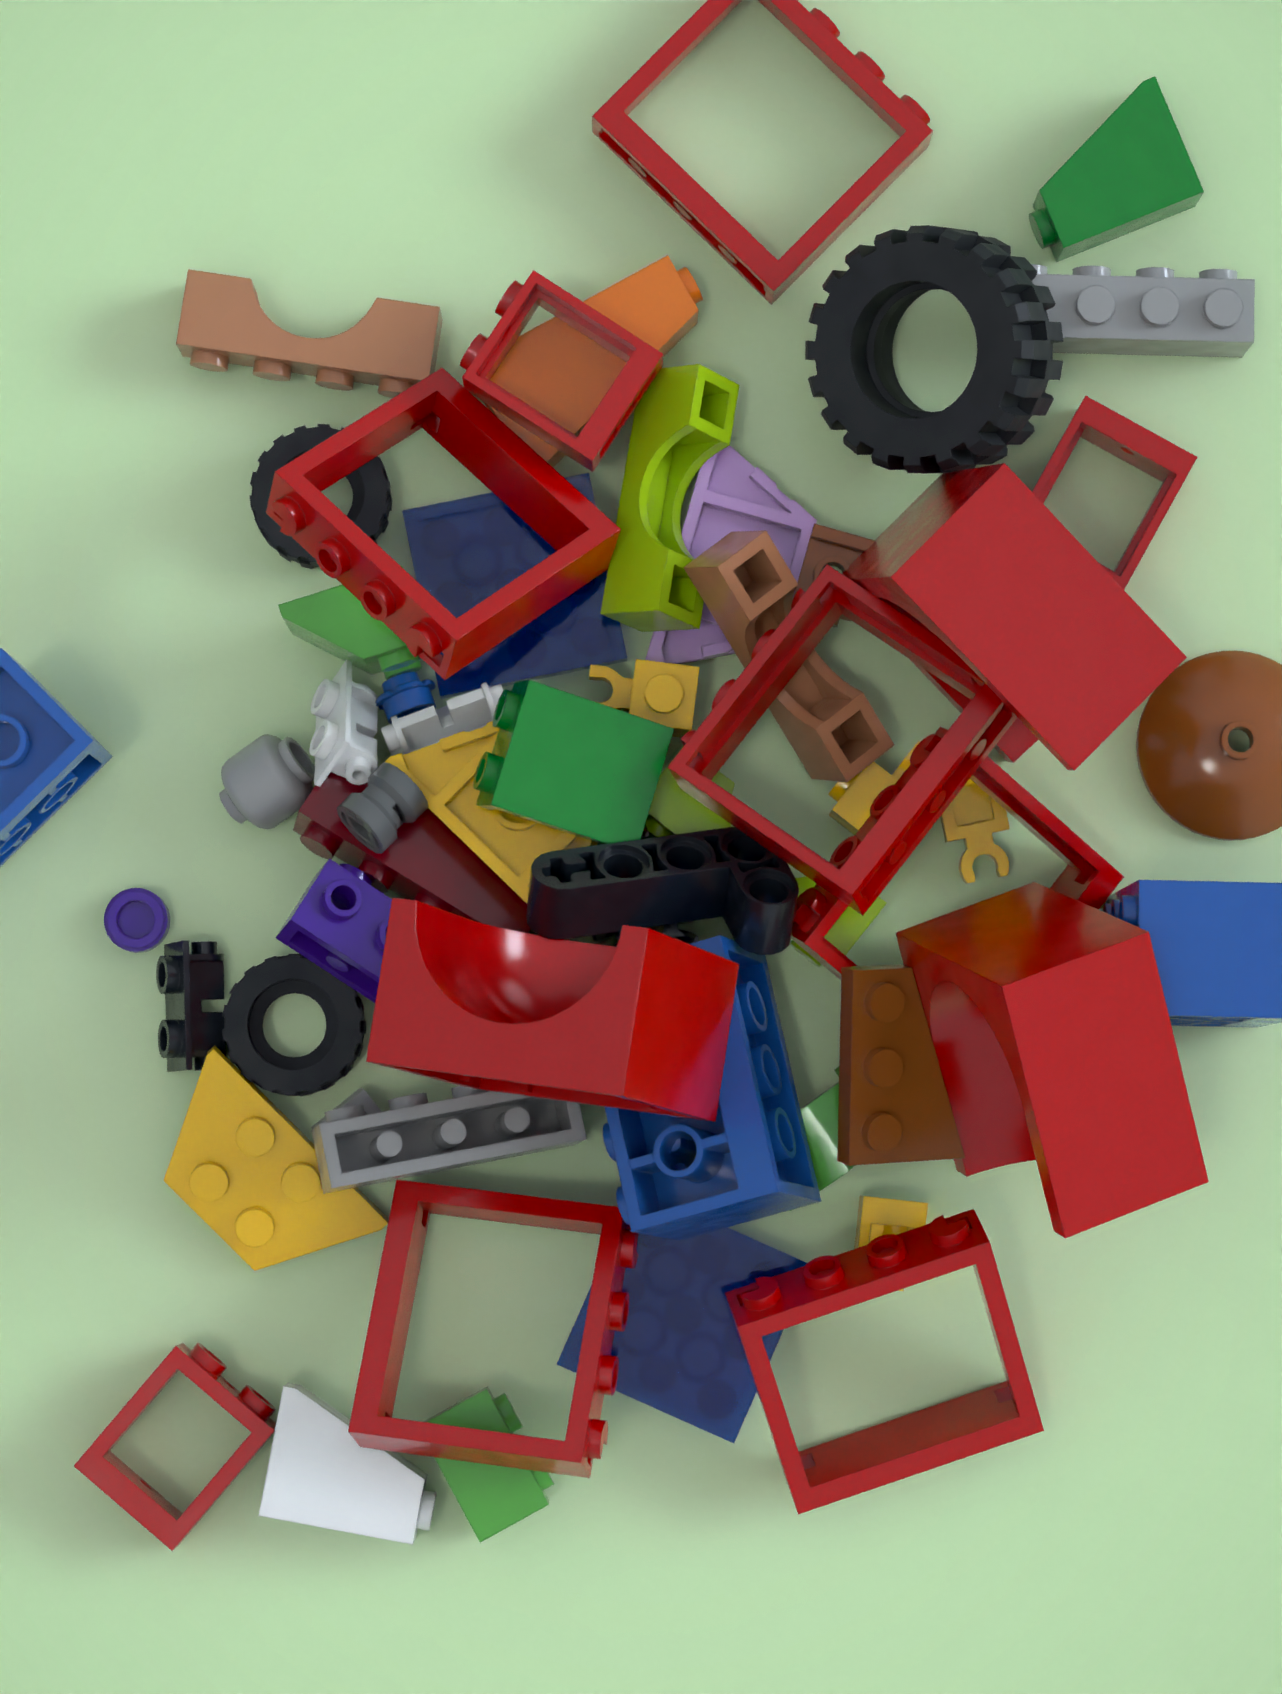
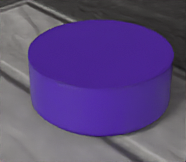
M130 888L115 895L108 903L104 914V926L107 935L115 945L129 952L142 953L156 948L163 942L169 931L170 914L164 901L153 892L142 888Z

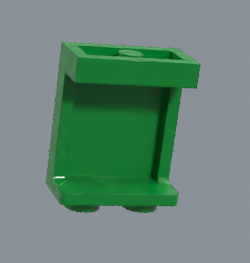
M532 680L515 682L511 691L505 689L497 702L493 715V726L499 728L492 753L485 752L475 772L473 788L480 791L476 805L488 810H500L597 842L598 845L641 839L674 729Z

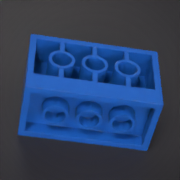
M0 648V867L113 757L23 665L2 648Z
M1138 880L1110 895L1104 907L1099 909L1149 931L1171 1026L1258 1028L1282 1023V883Z
M722 935L690 944L739 964L716 1122L605 1107L608 1123L603 1125V1140L609 1156L617 1163L621 1186L617 1188L616 1192L617 1205L626 1224L630 1225L631 1232L680 1241L821 1202L766 956L748 952L741 948L735 940Z

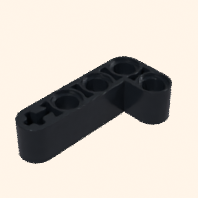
M727 827L557 850L541 854L534 860L531 866L526 919L527 925L531 930L542 937L569 939L619 932L622 929V925L647 928L723 917L734 940L741 948L759 955H773L782 952L790 944L799 887L796 878L785 861L736 827Z

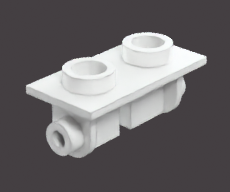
M347 659L332 681L324 679L321 682L311 703V714L316 716V731L312 737L309 752L310 755L315 757L314 785L319 787L330 772L346 778L352 784L362 785L368 782V777L378 768L377 740L373 738L377 733L378 706L375 703L377 695L369 686L352 681V662Z
M487 682L481 684L482 688L447 700V706L435 710L433 705L401 718H397V715L390 717L392 724L382 727L381 731L391 756L399 753L404 755L440 742L439 739L462 731L470 732L486 726L488 722L493 721L497 702L504 691L502 685L498 684L489 688Z

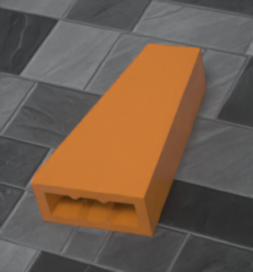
M667 255L583 302L663 353L664 357L698 323L699 309L696 304L702 301L703 297L689 270L683 267L677 271ZM555 316L519 336L490 380L578 437L627 362ZM484 402L485 406L553 468L566 456Z

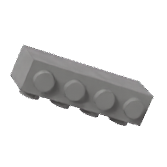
M1031 264L1037 270V275L1032 280V283L1036 286H1047L1056 303L1053 308L1046 310L1049 321L1061 322L1064 342L1053 343V353L1242 358L1254 343L1255 279H1237V272L1234 270L1208 269L1200 271L1199 278L1174 277V270L1163 267L1141 268L1136 270V276H1111V269L1108 267L1080 266L1073 269V275L1047 274L1048 268L1046 266Z
M457 1086L451 1088L452 1099L428 1103L427 1093H418L388 1100L390 1110L365 1115L363 1105L325 1112L326 1122L318 1124L311 1130L323 1194L576 1145L587 1139L580 1103Z

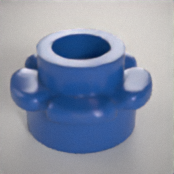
M406 672L386 680L382 684L384 693L375 700L376 706L380 710H384L388 723L392 724L390 717L397 715V718H401L433 705L436 708L431 693L436 688L433 680L429 679L421 682L417 672Z

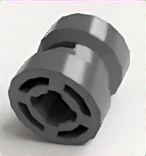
M383 762L368 777V787L362 793H351L336 809L342 823L359 842L373 852L382 854L397 839V829L403 823H413L428 809V802L422 791L408 775L398 767Z

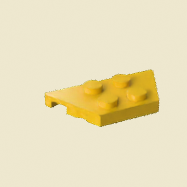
M493 721L488 722L484 727L470 732L462 731L439 739L440 742L404 755L399 753L390 756L385 762L398 767L408 775L424 794L428 802V808L526 904L528 903L531 866L537 857L551 851L598 845L597 842L500 810H488L476 805L480 791L473 788L475 772L485 752L492 753L499 732V728L493 726Z
M214 1045L207 1052L164 1177V1182L254 1271L382 1230L388 1224V1217L357 1187L323 1194L314 1144L252 1082L241 1074L242 1072Z

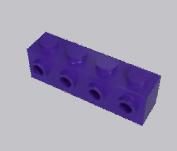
M329 858L307 887L277 934L276 939L375 1003L392 899L371 886L372 882L369 877L358 868L349 864H338Z

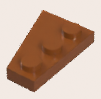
M901 964L841 967L837 1161L852 1166L965 1158L913 969Z

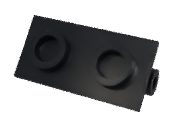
M189 941L165 944L164 956H160L156 968L157 986L159 992L165 994L166 1020L160 1022L158 1029V1047L161 1057L167 1058V1072L192 1070V1058H194L195 1071H201L207 1052L214 1045L226 1056V1042L223 1041L222 1029H224L223 1012H202L201 1000L224 999V954H217V942H192V954H189Z

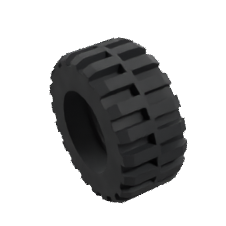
M930 225L910 226L908 231L892 229L876 235L874 240L875 246H857L845 256V262L850 267L848 271L832 270L822 285L823 290L828 292L829 296L825 304L814 303L808 321L817 325L815 341H805V360H815L817 375L809 377L808 381L813 397H825L828 406L822 410L821 415L831 430H847L848 432L843 437V444L857 455H871L873 464L888 470H906L907 473H949L972 469L976 465L993 464L1007 456V445H1022L1035 431L1034 426L1029 422L1031 416H1046L1054 400L1052 395L1045 393L1048 381L1060 380L1063 361L1053 360V343L1064 342L1061 322H1050L1046 310L1053 308L1056 303L1047 286H1036L1032 283V280L1037 275V270L1025 257L1011 256V247L993 237L979 236L978 232ZM941 289L953 294L967 310L976 333L977 357L972 377L963 393L944 410L929 412L922 410L914 404L900 386L893 366L892 348L898 323L907 308L924 293L930 290Z

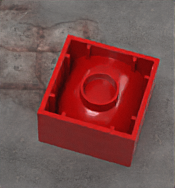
M1005 463L941 474L842 573L877 598L939 637L1017 716L1016 720L994 747L1007 762L1014 763L1035 742L1040 740L1067 770L1075 771L1187 658ZM913 662L957 710L962 713L971 699Z
M1032 882L896 932L903 964L913 969L965 1158L954 1159L958 1172L968 1177L1004 1165L1036 1160L1053 1230L1064 1238L1076 1235L1209 1182L1149 931L1039 883Z
M392 898L366 1062L472 1089L716 1122L739 964L650 928L622 925L617 947L564 939H550L540 935L504 929L476 922L417 900Z

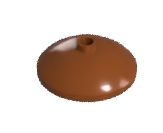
M1234 650L1208 653L1189 660L1176 668L1149 697L1140 717L1137 730L1136 751L1139 770L1144 784L1156 804L1165 814L1182 827L1204 837L1228 841L1256 838L1282 827V664L1265 656L1245 651ZM1232 730H1241L1247 734L1249 747L1245 752L1234 751L1229 746L1228 735Z

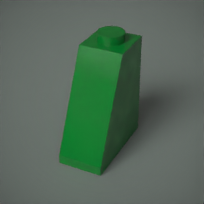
M1155 76L1144 80L1039 190L1033 203L1035 211L1029 213V221L1039 246L1042 249L1050 246L1056 262L1196 206L1204 193Z

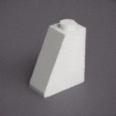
M293 1383L284 1385L259 1516L408 1544L414 1543L417 1529L429 1531L437 1492L425 1490L428 1474L397 1452L360 1447L348 1432L350 1419L302 1385Z

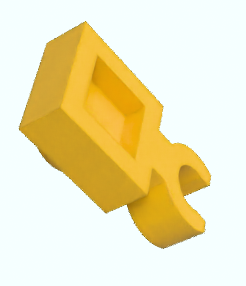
M969 779L940 816L945 843L964 839L966 850L959 860V873L966 884L975 882L972 866L975 858L979 855H987L994 860L998 877L1007 876L1009 872L1008 857L1000 846L994 844L992 833L1010 829L1007 812Z

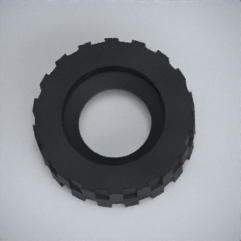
M317 424L318 427L306 428L304 425L294 428L295 432L285 437L282 434L273 441L274 445L268 452L264 450L258 459L259 467L256 472L252 473L250 482L252 486V495H249L251 509L255 517L254 520L265 540L279 552L280 556L289 562L293 560L300 563L301 567L313 569L314 566L319 567L316 559L292 537L280 532L281 527L266 513L275 471L341 431L331 428L330 424ZM377 456L345 476L353 492L352 506L346 516L376 544H378L376 540L381 532L385 533L389 524V512L392 511L390 482L380 457Z
M288 954L286 956L267 958L265 962L248 969L239 983L234 984L229 992L231 994L227 1005H224L223 1009L224 1029H222V1035L232 1063L242 1072L241 1074L250 1082L272 1093L287 1096H305L326 1090L335 1085V1082L343 1076L345 1077L353 1068L352 1065L363 1049L362 1044L364 1034H366L364 1006L356 990L301 954ZM297 993L311 997L320 1005L326 1018V1032L322 1042L314 1051L301 1057H288L279 1054L268 1044L263 1032V1019L268 1007L276 999L287 994Z

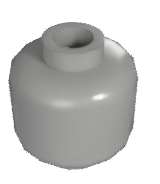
M264 734L224 763L221 769V776L225 789L219 793L220 800L226 811L238 823L242 824L248 820L258 828H275L296 813L313 790L312 781L314 780L315 766L305 750L294 739L286 737L281 740L277 736Z

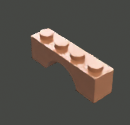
M188 269L176 345L183 357L191 358V366L203 370L226 372L228 371L229 364L253 367V375L274 381H290L291 373L316 376L315 384L334 390H352L354 382L379 386L378 393L380 395L394 398L435 372L443 319L440 307L376 298L366 315L347 331L326 338H305L281 329L268 318L260 307L256 289L250 278Z
M766 530L730 532L683 567L744 668L751 662L752 651L760 637L769 629L776 630L791 611L794 591L798 586L797 581ZM815 649L768 707L811 779L848 782L894 746L864 693L849 685L832 671Z

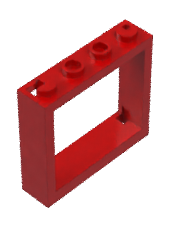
M707 0L592 116V132L772 305L928 148L933 130L927 125L930 122L928 114L913 98L908 95H903L899 98L882 82L885 79V75L873 59L862 51H858L854 55L837 39L840 36L838 28L821 10L813 8L809 12L797 0H758L900 136L805 234L777 260L628 116L742 1Z
M443 368L435 371L276 470L266 513L281 527L280 532L298 542L316 559L317 564L326 575L336 578L361 601L363 608L371 617L382 621L407 645L414 657L419 656L444 680L608 570L621 531L613 521ZM421 428L556 550L549 557L458 618L448 611L321 493V491Z
M827 564L806 592L799 588L792 600L791 611L777 629H769L760 637L752 651L751 662L736 680L731 679L719 689L712 702V711L698 729L688 731L680 739L684 746L668 765V769L681 790L863 916L1016 720L1017 716L939 637ZM844 615L971 699V701L839 869L711 780L838 618Z
M939 727L935 734L925 737L915 747L910 757L911 764L895 785L888 786L878 794L870 807L869 818L854 836L846 838L837 846L830 858L831 864L839 869L843 866L948 731L947 729ZM987 756L970 779L1068 864L1050 889L1099 910L1124 876ZM816 884L798 896L791 939L841 980V967L857 965L825 939L824 936L843 914L848 905Z
M396 1179L348 1429L349 1434L363 1448L590 1478L593 1459H601L603 1444L607 1445L608 1421L600 1420L604 1395L613 1396L617 1386L619 1358L618 1356L611 1355L615 1331L624 1332L628 1321L630 1297L629 1293L622 1292L625 1269H635L639 1255L636 1248L639 1233L631 1232L630 1225L625 1223L616 1206ZM430 1214L600 1235L565 1441L392 1418Z
M974 1209L947 1218L941 1215L930 1224L897 1235L887 1234L879 1236L865 1246L835 1256L826 1255L814 1258L803 1267L773 1277L755 1278V1283L725 1293L798 1514L1044 1431L992 1247ZM973 1265L1006 1381L798 1451L762 1336Z

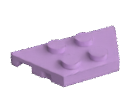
M728 446L714 454L699 469L681 534L688 552L692 557L697 558L730 532L766 530L795 580L798 582L812 528L817 520L795 500H790L777 488L776 483L761 469L752 466L734 448ZM704 602L700 629L654 631L645 660L684 664L736 653Z

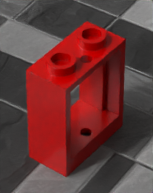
M533 270L524 285L515 280L502 296L495 310V313L502 318L490 336L487 338L481 333L478 334L466 350L460 362V366L466 370L462 376L464 388L475 397L593 472L662 369L663 353ZM539 306L627 362L578 437L490 380Z
M1085 396L1032 492L1042 503L1045 502L1080 437L1162 482L1114 571L1100 564L1125 589L1195 463L1197 456Z
M184 1343L176 1345L74 1465L77 1470L171 1551L181 1544L274 1434L276 1422L270 1418L276 1410L275 1407L249 1385H246L241 1392L238 1391L221 1376L227 1368L226 1365L200 1343H197L192 1350ZM178 1371H181L251 1432L184 1513H181L111 1452V1449Z

